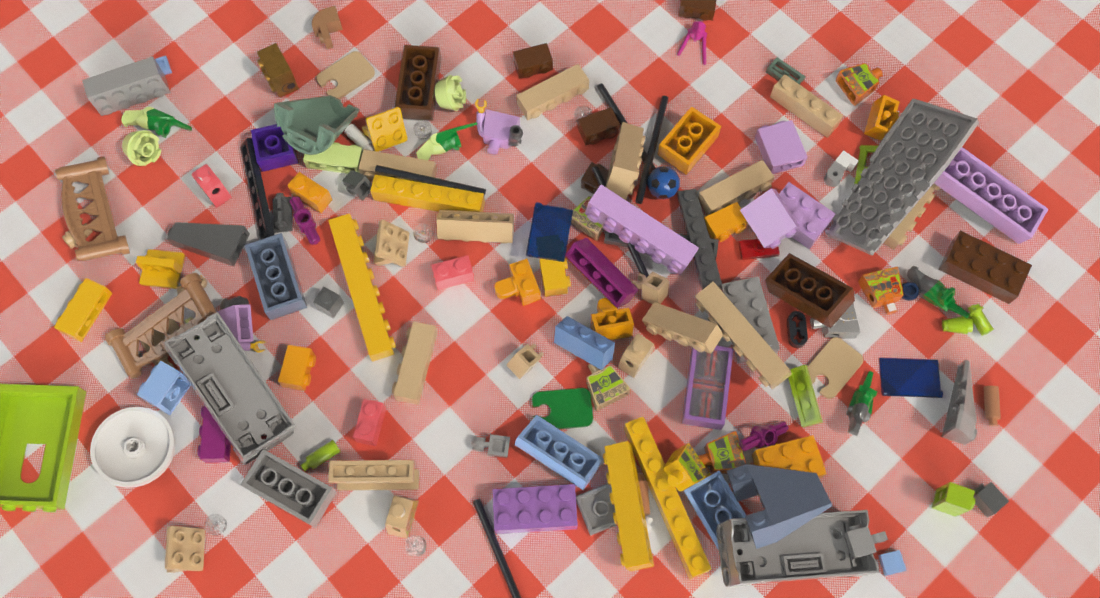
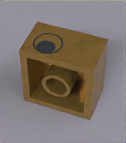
M277 43L257 51L259 56L257 62L273 93L277 92L279 98L299 89Z

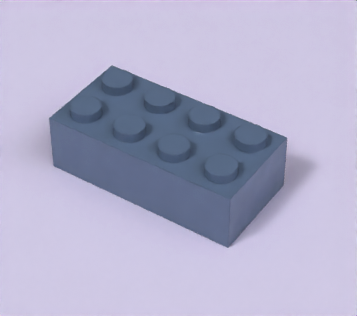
M282 233L245 245L264 312L268 318L273 320L307 308L290 250Z

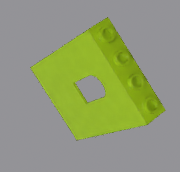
M0 384V507H2V510L15 511L16 508H23L22 511L36 512V508L43 509L44 512L55 513L56 509H65L86 391L79 386ZM27 444H46L39 478L33 483L23 482L21 472Z

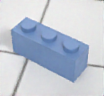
M568 316L555 326V344L600 370L613 359L615 342Z

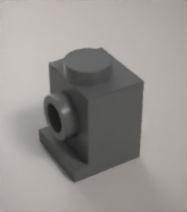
M351 170L342 180L346 190L352 195L356 194L362 201L371 192L372 183L363 174Z

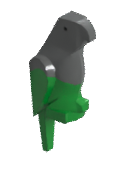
M912 266L908 270L907 277L918 286L919 295L922 299L946 312L951 310L965 318L970 316L968 312L956 304L953 297L955 295V288H946L939 280L925 275L916 266Z
M871 371L868 372L863 385H860L854 392L846 414L850 420L848 433L855 436L858 435L862 422H867L870 419L873 398L878 392L870 388L874 373Z

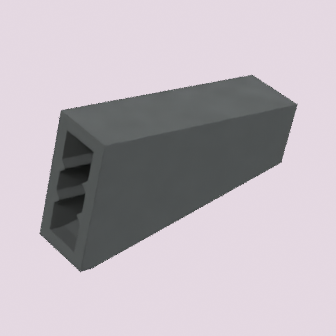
M175 222L173 228L168 232L167 239L175 247L235 266L250 233L245 226Z

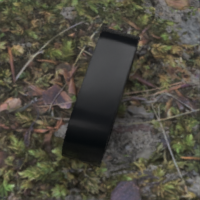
M793 311L787 318L788 341L792 347L797 349L802 348L808 340L806 317L802 312ZM794 317H797V320H801L798 323V327H796V322L792 321ZM797 332H798L799 338H802V340L800 341V343H798V341H797L796 339H794L795 336L797 335Z

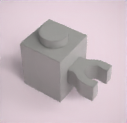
M861 524L849 527V531L844 534L852 559L874 554L877 552L874 544L888 540L885 531L871 535L868 526L862 528Z

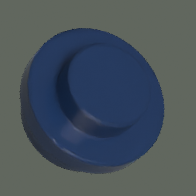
M912 282L902 284V298L907 301L915 300L919 295L918 286Z

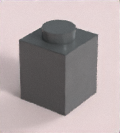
M326 287L322 288L313 301L317 310L333 319L344 304L339 294Z
M992 482L986 485L981 483L973 489L975 491L973 496L976 499L975 505L986 517L996 514L1009 502Z

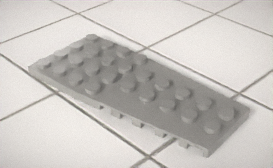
M913 98L870 158L871 164L867 169L864 168L860 174L862 178L858 184H854L852 187V194L849 199H845L842 203L843 208L839 215L835 214L833 217L834 223L829 230H825L827 236L869 255H874L945 171L979 124L978 118Z

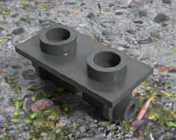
M277 193L273 198L274 233L293 231L292 206L289 202L291 197H285L283 193Z

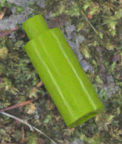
M331 440L305 457L307 461L302 463L301 467L304 471L309 468L314 470L341 451L335 441Z

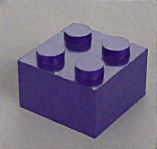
M277 124L251 130L256 160L262 172L298 164L296 150L284 139V133L280 126L278 127Z

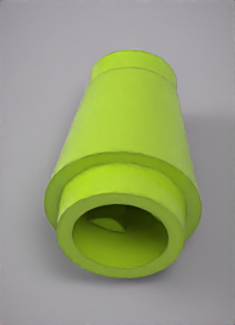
M959 316L942 320V330L968 334V332L973 331L972 317L965 318Z

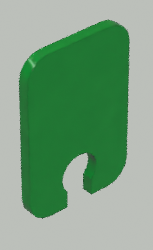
M586 388L542 391L535 393L532 397L533 408L541 405H547L550 408L551 413L547 417L541 418L559 430L588 427L593 422L591 394Z

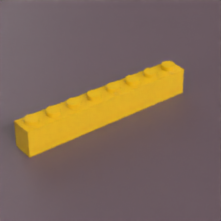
M350 213L330 219L328 221L369 356L372 362L395 355L393 348L396 347L393 336L389 337L388 334L391 328L388 319L384 320L382 315L385 313L383 303L378 302L377 299L380 293L377 285L373 286L372 279H375L372 268L368 269L366 264L370 261L367 252L362 251V246L365 245L362 236L357 235L356 230H359L357 220L352 219Z
M644 416L625 423L624 432L633 447V452L646 481H648L649 489L689 580L709 572L711 566L676 488L670 486L667 481L669 476L664 470L665 463Z

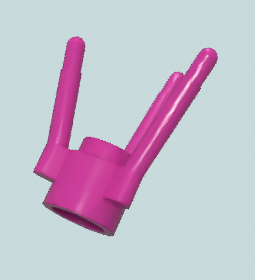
M693 22L677 55H681L690 36L694 42L702 38L703 65H706L707 33L705 32L706 25L703 22Z

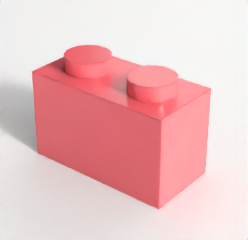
M468 255L431 265L438 290L475 281Z
M363 399L353 435L357 443L371 446L377 445L386 412V407L382 402Z

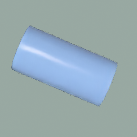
M538 415L534 417L515 441V446L582 490L588 485L603 461L602 457Z
M717 471L684 490V493L719 551L716 533L717 525L729 519L745 518L747 515L739 502H737L721 472Z

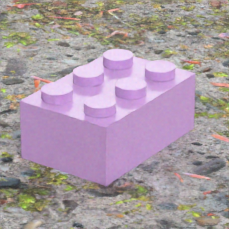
M788 182L779 195L800 225V228L797 229L798 233L792 236V238L810 250L831 223L836 213Z

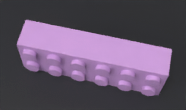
M963 147L934 182L938 187L1018 244L1033 237L1048 211V208Z
M603 185L599 186L588 202L585 214L589 220L594 223H600L609 233L614 232L623 242L631 243L638 252L648 254L655 263L665 265L672 274L681 275L699 249V247Z

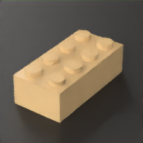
M622 122L613 149L605 187L626 200L628 194L632 195L633 183L639 175L646 136H643L644 128Z

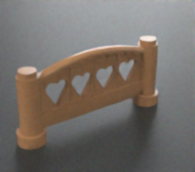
M105 156L98 157L95 161L55 169L57 179L63 181L61 198L64 218L73 239L79 246L75 250L77 261H87L122 253V255L130 254L126 236H117L102 179L103 175L109 174ZM74 182H81L89 186L80 193H74L75 187L72 184ZM82 197L93 200V202L84 209H78L79 203L76 202V199ZM87 213L97 216V218L88 225H82L83 219L80 218V215ZM91 229L101 232V234L93 241L88 242L86 241L87 235L84 234V231Z
M191 273L180 280V284L184 291L127 333H125L124 329L118 328L105 335L108 345L113 347L126 374L131 379L137 378L142 374L141 368L143 366L154 363L169 355L166 351L165 341L184 333L217 312L201 285L202 280L198 273ZM184 307L196 313L195 318L190 319L187 324L184 323ZM169 318L180 323V329L174 330L172 335L168 332ZM154 329L165 335L164 341H159L157 346L153 344ZM139 340L150 346L149 352H144L142 357L138 355Z

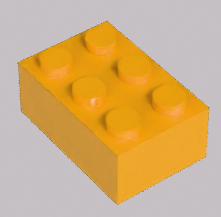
M691 106L659 144L657 155L687 175L718 138L721 126Z
M814 435L757 449L751 455L756 466L817 473L819 479L827 475Z

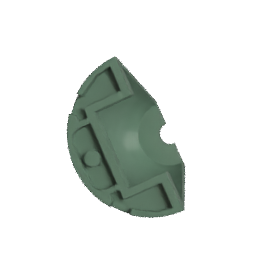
M331 95L274 103L276 124L278 127H281L284 139L294 149L308 155H316L326 151L354 118L357 117L360 110L350 104L344 107L340 99Z

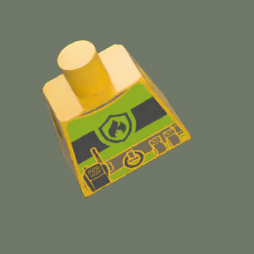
M689 443L675 450L664 466V470L669 476L667 479L669 485L676 487L680 492L711 475Z

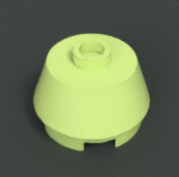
M449 75L436 83L435 98L441 108L454 111L464 108L462 104L466 103V90H462L460 84L462 79L460 76Z
M148 130L131 132L125 136L122 143L124 154L137 166H146L151 162H156L161 154L158 143L160 141L159 138Z

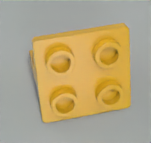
M399 107L367 117V125L362 127L363 133L371 138L373 150L376 152L408 140Z
M148 249L145 256H137L136 264L142 269L139 284L177 289L185 254Z

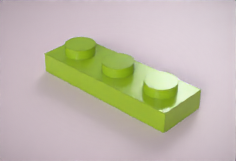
M807 365L790 369L791 376L788 379L801 426L805 428L823 423Z

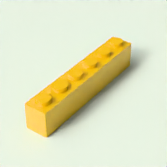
M376 174L370 190L374 201L439 212V210L483 212L485 206L484 193Z
M628 441L604 446L603 460L605 465H608L609 471L606 473V478L612 488L610 500L612 505L615 506L616 511L613 513V519L619 529V533L616 536L623 552L620 554L621 564L629 571L654 567L633 447Z

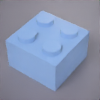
M160 361L151 370V375L147 381L141 384L137 395L170 416L191 384L180 371Z

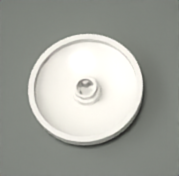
M144 407L122 409L107 417L97 428L90 447L92 464L97 473L113 485L126 488L146 485L162 475L170 465L176 448L175 434L169 422L152 409Z

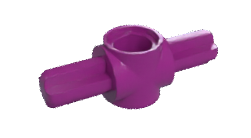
M292 197L289 202L295 212L293 217L300 231L305 233L311 245L318 244L320 237L315 229L316 223L309 209L304 207L300 197ZM308 218V220H307L306 222H303V223H302V220H303V219Z
M784 421L774 425H756L752 428L750 436L740 440L739 446L743 451H747L755 446L757 448L773 446L777 442L778 436L786 433L789 427Z

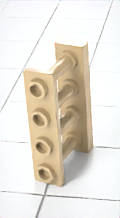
M414 460L330 461L328 482L337 483L339 491L418 490L419 470L414 469Z

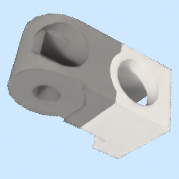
M843 150L828 169L824 177L825 184L830 187L839 185L845 171L847 170L851 173L859 160Z

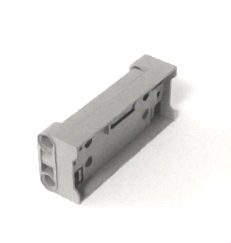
M218 312L184 333L164 342L166 351L192 385L233 446L234 452L243 465L256 459L263 449L266 451L270 450L294 433L295 424ZM261 436H266L267 438L263 440Z
M868 510L821 513L780 541L757 549L750 535L746 518L729 519L718 524L716 533L725 586L734 587L758 583L845 576L857 577L879 573L878 563L873 554L852 559L844 536L851 526L861 524L863 528L869 525Z

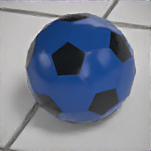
M657 167L649 174L647 187L649 192L656 198L669 199L678 192L680 178L671 167Z

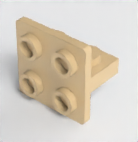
M380 220L374 264L381 266L394 263L401 267L406 266L409 232L385 220Z
M178 526L167 527L165 569H167V573L203 570L205 529Z

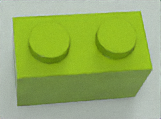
M949 482L936 489L932 509L954 517L973 509L976 500L973 497L975 491Z

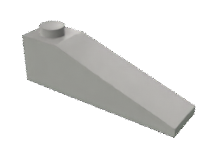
M964 360L958 365L942 433L943 438L966 445L974 440L977 435L970 362L968 360Z

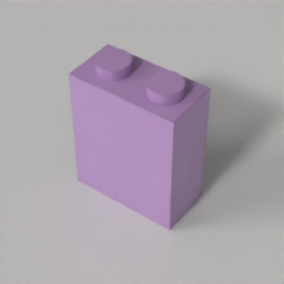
M792 120L780 121L771 126L764 125L757 130L755 135L756 143L765 164L772 174L804 166L808 157Z
M773 188L740 210L764 248H776L781 244L782 239L785 237L791 238L798 233L797 229L800 228V225L777 190Z

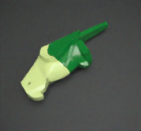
M146 107L143 110L125 111L121 119L125 127L128 125H138L146 130L156 131L158 136L161 135L164 138L167 137L173 126L192 131L191 126L152 107Z
M477 122L433 134L416 152L418 159L429 160L432 154H443L452 148L459 150L462 146L457 131L475 126Z

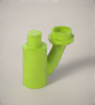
M976 304L967 308L970 312L969 317H972L973 324L981 336L994 330L982 311L984 309L983 306Z

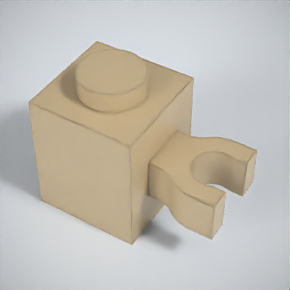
M652 272L647 278L639 273L638 281H632L638 289H642V299L651 304L654 302L661 304L668 296L669 279L655 272Z
M527 344L507 363V367L519 379L526 375L544 355L542 351L539 354L534 351L536 348L535 344L531 345V347Z

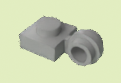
M490 434L489 442H485L486 439L482 437H474L471 441L472 450L484 451V448L487 447V456L508 457L510 437Z

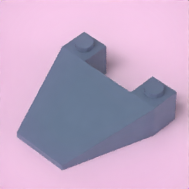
M749 464L727 470L730 485L737 502L758 495L764 508L762 511L745 516L756 549L780 541L832 506L817 473Z

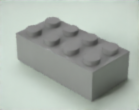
M153 56L82 80L87 98L101 116L109 115L115 111L127 109L130 106L145 103L148 100L171 93L166 77Z
M759 277L722 284L720 290L777 354L780 347ZM736 354L738 363L747 362L743 355L739 357Z
M264 449L240 484L247 490L316 528L337 493L332 487Z

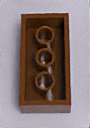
M404 45L395 107L400 108L403 119L433 121L436 103L435 85L439 81L441 66L439 47Z
M960 230L952 239L938 270L1010 304L1019 296L1032 265Z
M791 253L765 279L769 293L830 329L855 301L852 287Z

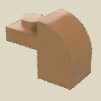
M336 6L320 10L312 20L315 36L320 38L321 44L325 43L327 49L334 48L329 33L343 30Z

